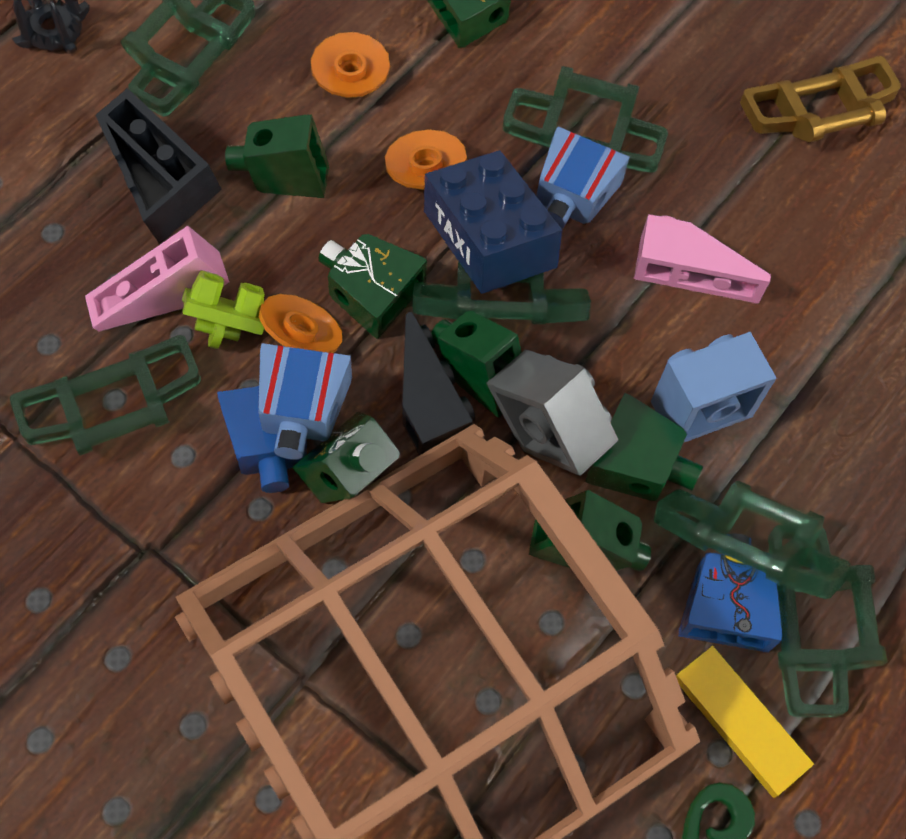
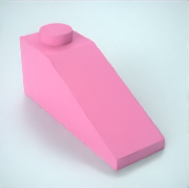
M648 214L640 239L634 275L635 280L759 304L770 283L771 275L690 222L676 220L670 216Z
M186 226L85 296L92 327L99 332L183 309L184 302H182L185 287L192 289L193 283L202 270L223 277V286L229 283V279L220 252L193 229Z

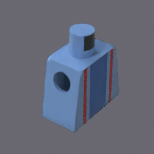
M557 127L540 176L537 198L562 229L569 218L583 224L590 223L622 184L629 156L566 129Z
M261 344L259 418L262 431L277 434L274 448L275 454L286 459H300L303 456L306 439L320 441L329 439L351 384V356Z

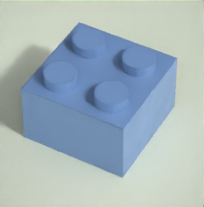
M751 332L737 337L728 334L717 338L706 348L694 352L692 349H685L671 356L658 382L651 403L656 412L685 429L687 436L684 442L752 418L776 380V376Z

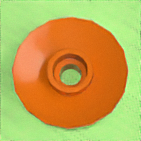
M356 32L338 33L324 39L315 48L311 58L312 76L320 87L333 95L346 98L362 97L376 91L386 81L390 71L389 55L383 45L369 35Z
M429 129L414 131L399 137L389 146L385 155L387 173L395 182L408 188L422 190L425 185V173L467 161L465 146L457 137L444 131Z
M277 294L269 296L264 301V304L260 306L259 319L264 329L278 343L285 347L335 353L342 344V331L337 321L325 309L312 301L295 295Z

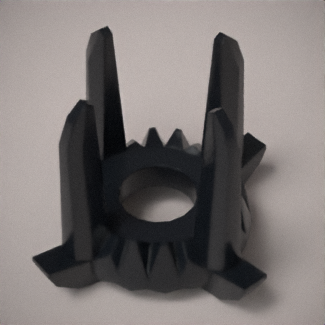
M21 0L13 1V10L21 34L12 38L16 45L22 48L37 47L41 50L46 49L50 51L64 49L68 54L77 50L74 43L80 36L82 21L90 9L86 1L78 4L77 0H64L65 3L62 0H50V2L46 1L45 3H42V0H27L32 8L29 11H25ZM53 18L55 29H44L41 27V24L46 19Z

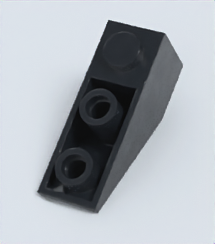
M409 312L406 314L402 424L420 456L470 427L476 418L467 397H459L453 386L455 378L446 360L439 361L433 350L435 342L429 328L425 324L420 326L414 314Z

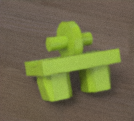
M202 270L193 283L192 289L185 287L182 302H184L183 314L197 318L194 330L209 334L208 347L218 349L223 338L238 341L241 330L262 335L264 327L259 319V310L261 304H264L263 288L249 283H240L235 301L222 298L220 294L224 285L223 277Z

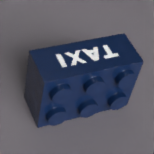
M501 150L425 173L424 212L481 294L558 267L563 230Z

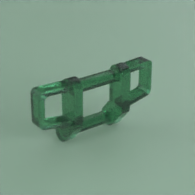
M162 0V3L135 32L129 31L121 40L124 50L142 67L128 85V89L151 111L161 116L170 115L199 86V78L225 49L230 50L238 41V38L255 18L254 2L252 0H203L195 8L189 0ZM226 4L241 11L230 26L210 16L220 5ZM172 15L187 30L210 41L187 68L156 53L148 44L150 39ZM154 77L174 87L162 99L156 98L144 91Z
M562 65L553 96L522 88L513 90L503 118V131L548 148L551 146L555 131L559 125L569 88L621 102V109L610 143L585 136L582 137L629 156L627 168L649 173L657 171L668 130L665 127L631 117L640 86L628 83L627 87L574 73V68ZM520 105L548 111L543 128L541 129L514 119L516 108ZM626 133L653 140L657 144L654 155L646 156L622 151Z
M459 261L457 286L415 282L413 288L412 312L420 315L457 320L465 312L474 311L485 318L531 320L532 325L587 321L590 319L591 299L588 290L583 288L544 289V272L515 282L529 283V302L471 300L470 281L472 280Z
M177 335L146 349L129 353L128 359L72 379L64 376L54 380V382L12 394L10 396V403L21 435L30 445L72 437L79 456L94 451L93 446L154 423L156 428L168 424L169 420L163 404L197 386L201 381L198 367L185 336ZM175 353L183 354L189 368L188 372L157 390L147 365ZM136 375L148 406L87 428L76 396ZM59 397L68 423L31 429L25 409L30 405Z
M738 480L731 485L720 506L681 489L674 490L656 505L653 518L654 523L688 541L691 545L704 551L711 548L766 573V579L774 583L785 585L822 599L831 598L845 583L851 565L847 560L813 547L822 530L824 516L812 511L807 514L752 492L750 485ZM743 508L797 530L795 536L775 555L726 534L732 529ZM676 511H681L686 514H689L699 519L700 521L696 523L690 520L689 518L679 514ZM803 565L827 576L819 575L799 567Z
M776 525L768 535L770 563L774 566L776 573L782 628V651L778 652L777 656L779 669L782 670L787 711L793 717H839L849 709L847 670L880 666L888 663L886 648L880 645L871 586L876 582L874 567L871 565H853L834 570L827 534L822 526ZM782 539H807L811 541L814 545L819 570H784ZM852 589L860 647L847 648L845 650L802 649L795 592H837ZM796 671H833V705H808L803 703L800 698Z

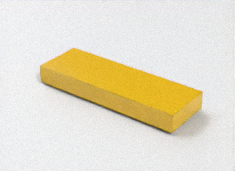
M713 646L676 675L682 690L773 798L779 796L814 765Z

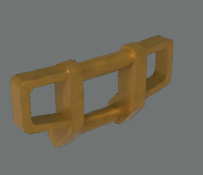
M877 56L851 65L834 68L832 73L793 83L785 80L770 85L747 88L744 90L740 104L755 132L764 134L791 131L794 137L807 142H813L822 139L824 134L862 124L866 126L882 124L886 119V109L883 104L895 98L901 84L887 60L883 56ZM872 73L878 77L884 90L868 97L857 77ZM835 88L848 112L820 119L818 115L806 111L799 97ZM774 99L782 117L767 118L763 116L756 102Z

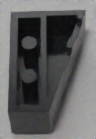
M128 88L96 114V118L111 151L125 177V182L139 208L140 215L159 245L222 190L209 164Z

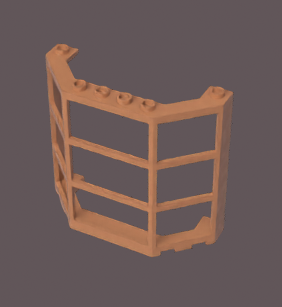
M475 424L366 486L354 497L338 502L175 597L183 610L175 618L189 642L199 638L218 670L209 678L222 701L226 705L235 700L245 718L236 722V725L249 748L253 752L262 746L271 761L272 766L263 772L279 800L290 795L301 814L291 821L302 839H357L435 786H437L462 838L483 839L452 775L536 719L540 722L578 809L535 839H563L700 742L695 726L690 722L687 723L678 710V707L686 701L675 672L669 667L663 671L656 651L664 646L659 629L537 461L527 455L519 460L514 458L512 455L515 452L512 446L497 437L486 441L483 437L485 435L482 428ZM459 459L463 460L480 486H484L429 520L423 518L397 497ZM513 489L516 490L622 639L545 691L438 535ZM379 506L386 509L410 530L330 579H327L303 552ZM421 544H424L529 701L444 758H441L339 596L341 592ZM288 560L312 590L224 641L204 609ZM323 603L427 768L336 829H334L234 658L236 655ZM633 656L653 710L644 720L665 749L592 798L554 707Z

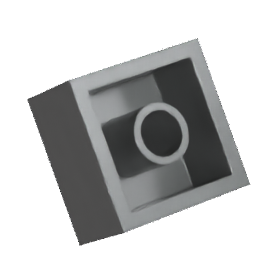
M525 349L486 383L522 451L581 476L618 441L610 423L612 417L606 407L601 404L595 392V381L592 375L581 365H573L557 360L550 355L545 356Z

